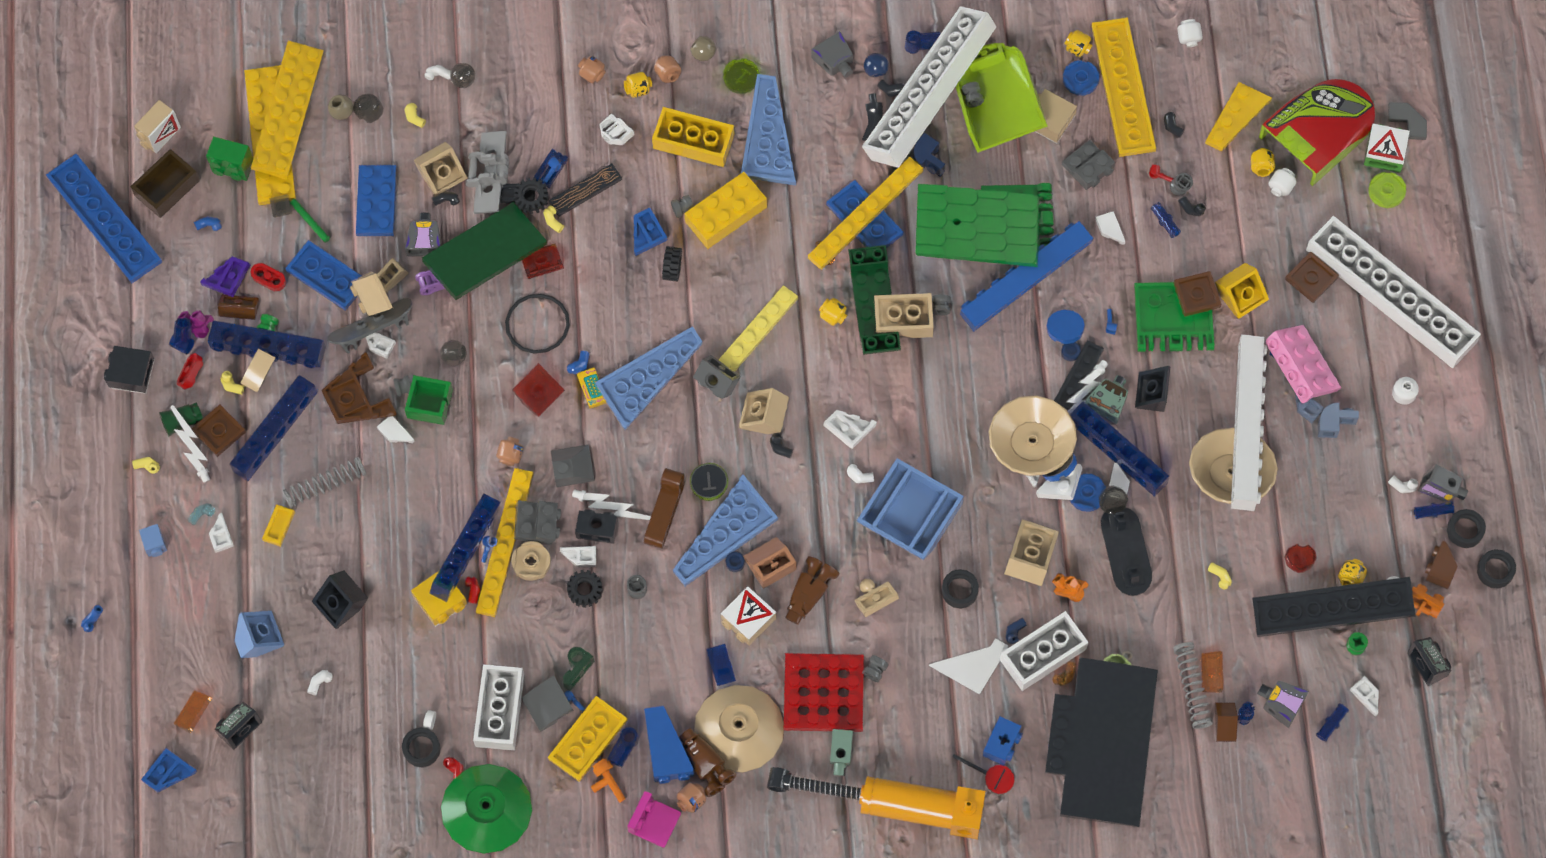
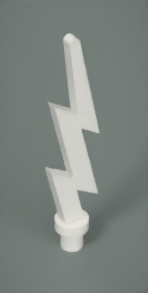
M1102 360L1099 365L1094 367L1091 373L1078 382L1087 385L1066 401L1067 403H1074L1068 410L1070 416L1085 404L1086 400L1081 399L1101 383L1093 380L1105 373V368L1108 365L1106 361Z
M172 405L170 408L184 430L174 429V431L193 453L183 454L198 471V477H201L203 483L210 480L209 471L207 468H204L199 460H208L190 438H197V436Z
M576 489L573 491L572 497L578 498L581 502L583 500L595 501L588 508L618 510L614 513L618 517L650 520L651 516L626 511L634 504L604 502L610 495L586 493L585 490L579 491Z

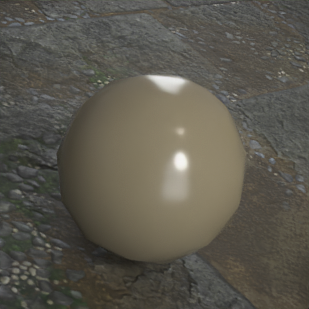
M699 36L691 46L690 51L695 59L708 61L714 56L716 46L711 38Z
M339 94L333 96L328 103L329 114L337 120L347 119L354 109L352 100L346 95Z

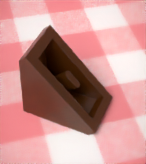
M1215 702L1216 742H1236L1238 714L1235 703Z

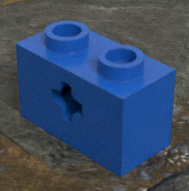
M999 716L983 750V757L1003 766L1006 761L1010 762L1015 752L1012 748L1015 743L1019 744L1023 735L1020 732L1021 725ZM1003 739H1006L1007 743L1005 742L1004 745L1000 744Z

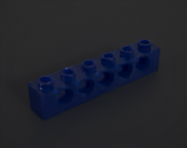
M215 320L212 322L207 340L210 348L217 352L224 350L230 351L234 355L247 354L253 358L257 350L260 349L275 357L274 362L280 360L290 365H296L297 363L307 368H321L326 349L324 340ZM228 337H234L231 341H225ZM252 340L250 344L244 345L245 341ZM266 343H269V344H270L269 347H267V348H262V346H263L264 344H266ZM283 347H289L286 351H280ZM307 350L305 354H299L300 351Z
M301 375L295 379L229 463L234 473L246 481L252 478L316 396L317 390L313 383Z
M1084 401L1070 414L1076 429L1117 463L1119 467L1154 497L1168 484L1170 476Z
M483 493L435 577L429 594L445 602L449 600L497 515L500 501Z

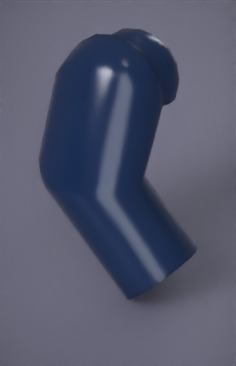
M1023 618L1007 626L1005 638L1009 644L1017 643L1019 640V630L1027 626Z

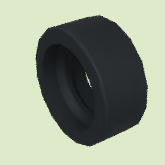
M1463 509L1454 513L1447 525L1449 539L1453 544L1462 548H1471L1479 544L1486 531L1483 517L1470 509ZM1463 518L1473 521L1478 528L1476 536L1471 539L1459 536L1455 531L1456 522Z
M1494 549L1486 552L1477 565L1479 579L1490 588L1499 589L1507 586L1516 573L1514 558L1504 550ZM1490 559H1499L1507 565L1508 573L1503 579H1494L1486 573L1485 565Z
M962 569L953 570L943 580L941 590L943 599L953 608L962 609L969 607L977 599L979 584L971 572ZM954 579H965L971 584L972 591L966 599H955L949 593V585Z
M428 728L412 729L403 738V755L408 763L421 768L430 766L439 757L441 750L439 740L435 733ZM423 736L431 740L433 749L429 756L420 759L412 756L409 747L412 740Z

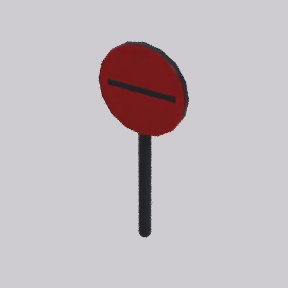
M953 754V758L985 774V784L991 792L1005 794L1013 787L1015 781L1014 774L1007 766L995 765L986 771Z

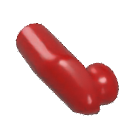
M468 576L465 579V586L470 587L468 602L477 604L480 592L478 579L474 576L473 578Z
M446 757L443 760L444 767L453 773V779L463 772V765L455 758Z

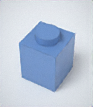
M158 524L139 530L144 549L149 557H157L167 551Z

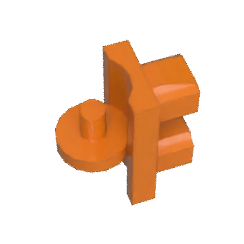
M1060 573L1052 581L1056 586L1054 593L1059 596L1068 597L1073 602L1082 600L1084 597L1083 589L1089 585L1086 581L1076 579L1073 576L1066 577Z
M1418 584L1416 587L1413 586L1414 607L1418 610L1416 615L1419 617L1421 612L1428 616L1437 618L1444 606V597L1438 593L1434 594L1433 597L1426 594L1428 589L1422 584Z

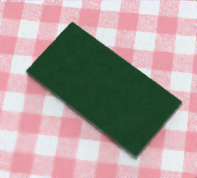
M513 202L422 257V262L455 300H458L546 246L547 240Z

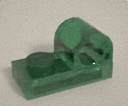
M573 647L567 654L572 671L568 670L563 676V685L568 691L574 688L595 662L594 656L581 647ZM576 655L582 656V659L578 662L572 660Z

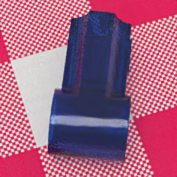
M909 31L906 35L904 48L910 54H915L919 50L931 49L941 33Z
M185 317L178 318L175 321L174 334L169 342L170 347L186 355L191 352L195 340L191 338L192 324L190 319Z
M626 727L621 731L619 739L607 758L612 764L622 768L633 748L638 744L639 737L634 728ZM631 733L635 737L633 741L627 742L624 740L625 735Z

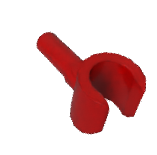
M1152 165L1149 170V176L1153 179L1162 178L1169 182L1174 179L1164 173H1160L1159 165Z

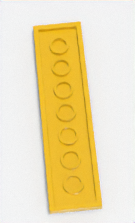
M1128 17L1093 22L1091 28L1119 157L1156 152Z
M288 40L251 170L284 179L288 178L324 50Z
M281 65L244 70L253 158ZM292 164L287 179L255 171L259 206L296 199Z

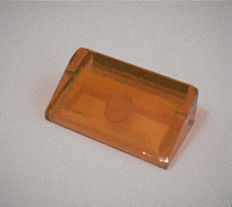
M1222 651L1201 654L1202 687L1205 688L1202 692L1222 693Z
M194 690L175 720L174 725L191 733L209 705L210 697Z

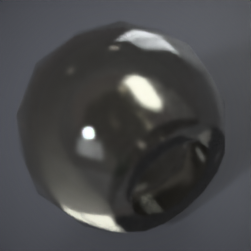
M458 63L450 71L451 82L456 87L467 88L475 81V71L467 63Z
M449 340L442 345L440 355L445 364L457 366L465 360L467 351L462 342Z

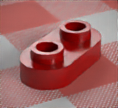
M257 263L252 266L250 273L255 282L272 291H281L286 286L285 276L281 272L264 263ZM275 281H280L278 285L274 284Z
M197 353L191 354L177 379V385L184 390L194 385L195 377L203 366V358Z

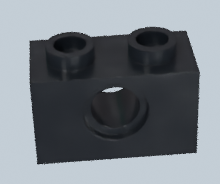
M590 509L579 510L575 529L576 538L614 544L618 518L611 512H603L601 514L595 513L594 510ZM596 522L602 524L599 528H593L592 525Z

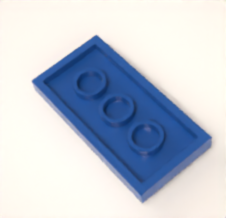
M359 165L356 236H394L396 165Z
M854 180L830 198L826 205L843 222L869 194ZM883 210L856 237L865 247L886 245L887 248L903 236V231Z
M309 240L285 268L288 273L345 311L357 298V296L354 297L350 286H352L351 281L362 275Z

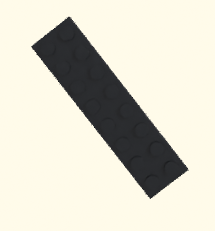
M1410 577L1252 598L1257 637L1416 617Z

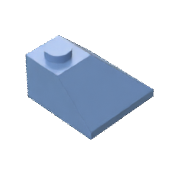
M272 611L241 612L239 614L235 643L241 658L258 657L284 646Z

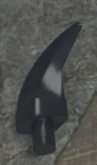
M876 93L869 94L870 103L865 104L868 125L862 138L863 141L868 139L883 116L882 102H877Z

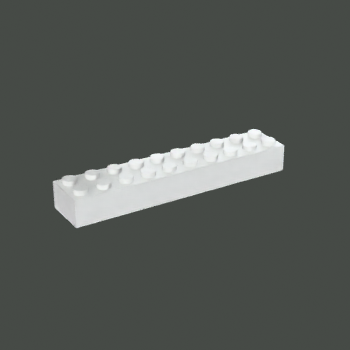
M959 7L863 144L862 148L872 161L897 168L900 167L996 29L995 23L987 12Z
M1332 216L1309 240L1306 251L1312 252L1335 271L1342 280L1451 368H1454L1478 342L1481 334L1336 217Z

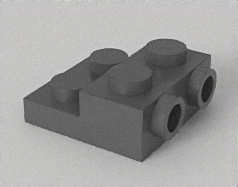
M1089 140L1063 160L1062 166L1085 190H1088L1090 187L1094 188L1101 181L1100 179L1104 176L1108 177L1113 173L1115 161L1104 150L1100 151Z
M518 500L516 502L514 539L552 544L559 538L560 527H556L557 520L561 516V509H557L558 503L546 501L534 503Z

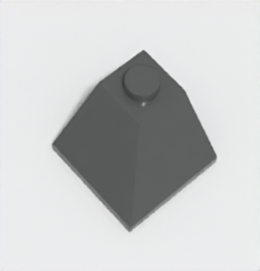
M589 444L551 451L556 487L595 481Z

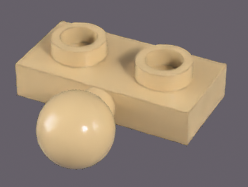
M864 579L860 583V590L865 595L857 598L855 603L863 615L867 617L898 600L899 596L889 581L875 588L873 580Z

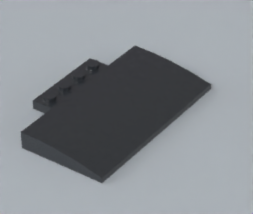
M1079 658L1074 696L1055 694L1045 768V773L1064 776L1060 817L1140 827L1158 670L1109 661Z

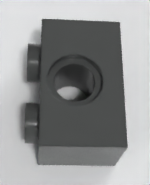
M710 355L702 359L693 378L701 386L710 389L715 396L724 399L732 394L741 376Z

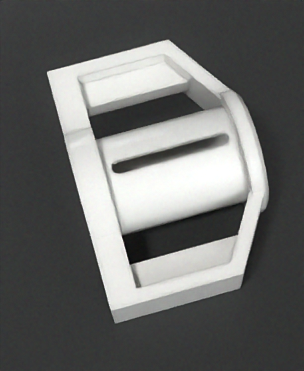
M612 114L599 124L603 139L610 145H623L635 135L633 130L623 120L616 118ZM611 123H614V124H613L612 126H610L606 131H603V130H605Z

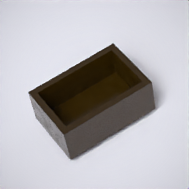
M169 149L130 187L134 196L161 218L200 179L196 170Z

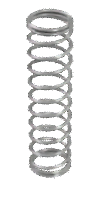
M357 457L354 459L357 471L355 470L351 462L347 461L350 475L343 464H340L342 476L340 475L338 470L335 467H333V472L336 481L334 480L331 473L328 470H326L329 485L321 473H319L321 486L319 485L315 477L312 476V482L315 491L306 479L305 486L307 489V493L305 492L302 485L298 482L297 485L301 498L299 497L298 493L296 492L293 486H290L293 500L290 497L287 490L284 488L282 491L288 502L289 507L292 508L293 505H297L293 490L301 503L304 502L301 489L303 490L306 497L309 500L311 499L307 484L309 485L310 489L316 497H318V493L315 486V482L318 485L321 492L325 494L322 479L324 480L329 490L332 491L329 475L335 483V485L339 488V482L336 476V472L339 475L342 482L346 485V479L344 476L343 469L345 470L350 480L353 481L350 465L358 478L361 477L359 469L362 475L365 476L366 472L361 463L360 458Z
M1185 642L1173 648L1174 653L1178 655L1176 661L1180 662L1178 668L1182 670L1179 675L1184 677L1181 683L1186 685L1183 690L1188 692L1185 695V698L1189 700L1187 706L1192 707L1189 710V713L1193 715L1190 719L1194 722L1192 727L1194 729L1206 728L1213 724V718L1210 717L1198 721L1192 720V718L1196 715L1210 713V710L1198 713H1191V710L1207 706L1209 703H1201L1195 706H1191L1189 703L1193 700L1204 699L1207 696L1201 695L1195 698H1187L1188 694L1203 691L1205 688H1197L1192 691L1185 690L1187 686L1200 684L1203 680L1191 683L1183 682L1186 678L1197 677L1202 673H1193L1188 676L1181 675L1185 670L1199 668V665L1180 668L1181 664L1194 662L1198 659L1178 660L1180 656L1191 655L1196 652L1191 650L1194 648V643Z

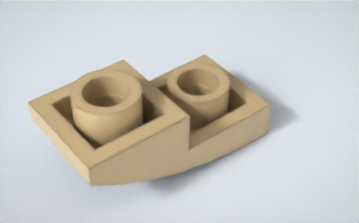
M258 349L240 384L258 392L275 357Z

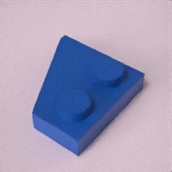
M651 208L633 215L635 256L668 240Z
M165 748L141 780L158 793L194 775L197 771Z

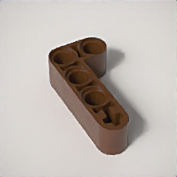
M667 468L664 469L662 474L661 489L643 541L644 544L663 549L685 485L684 473Z

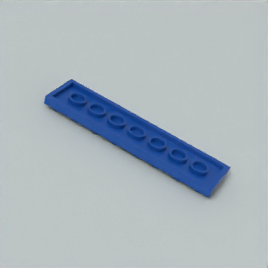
M77 154L46 174L49 181L131 283H134L162 263L158 254Z

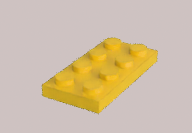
M595 696L550 753L548 760L580 782L628 719Z

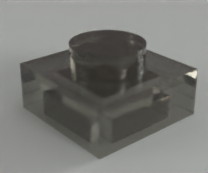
M288 194L269 198L274 218L293 214Z

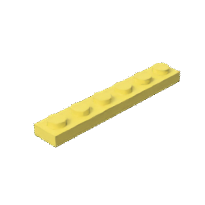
M783 285L720 357L719 361L735 372L798 300V296Z

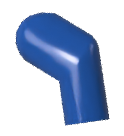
M95 605L92 611L82 620L81 627L85 632H91L94 629L93 624L96 623L103 612L101 606Z

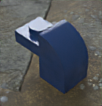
M924 133L915 144L914 161L923 169L926 167L931 174L941 177L945 172V163L935 157L939 151V142Z

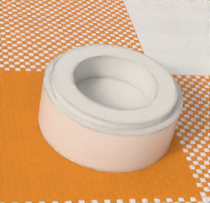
M427 711L423 728H428L432 731L436 720V711Z

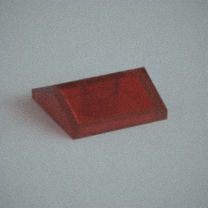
M556 244L544 246L521 260L528 279L564 269Z
M539 363L512 389L521 403L537 417L565 391Z

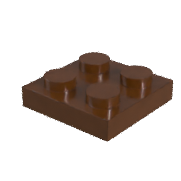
M1310 252L1285 277V280L1314 303L1338 279L1339 275Z
M1211 271L1174 280L1173 284L1184 317L1221 308L1222 304Z
M221 404L192 428L194 434L217 457L246 433V430Z

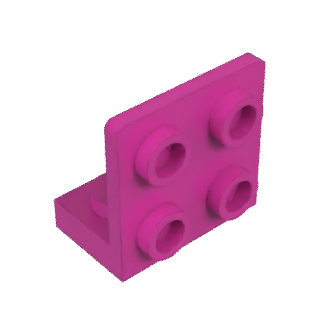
M644 791L627 825L628 832L665 848L681 816V812L654 800L651 793Z

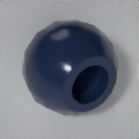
M880 53L869 54L864 61V70L869 77L886 75L889 69L887 58Z

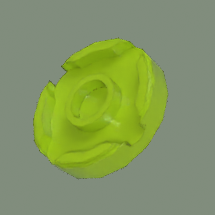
M1381 172L1370 181L1368 188L1369 197L1380 207L1393 208L1404 200L1406 184L1396 173Z

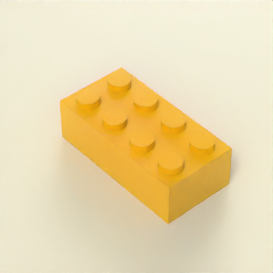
M663 107L652 137L653 149L724 167L735 136L734 125Z
M742 172L685 212V223L704 246L709 249L766 209L767 198L749 176Z

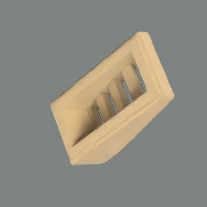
M392 258L377 276L387 293L404 279L409 272L397 260ZM390 273L393 277L390 279L387 274ZM384 278L388 283L385 284L381 279Z

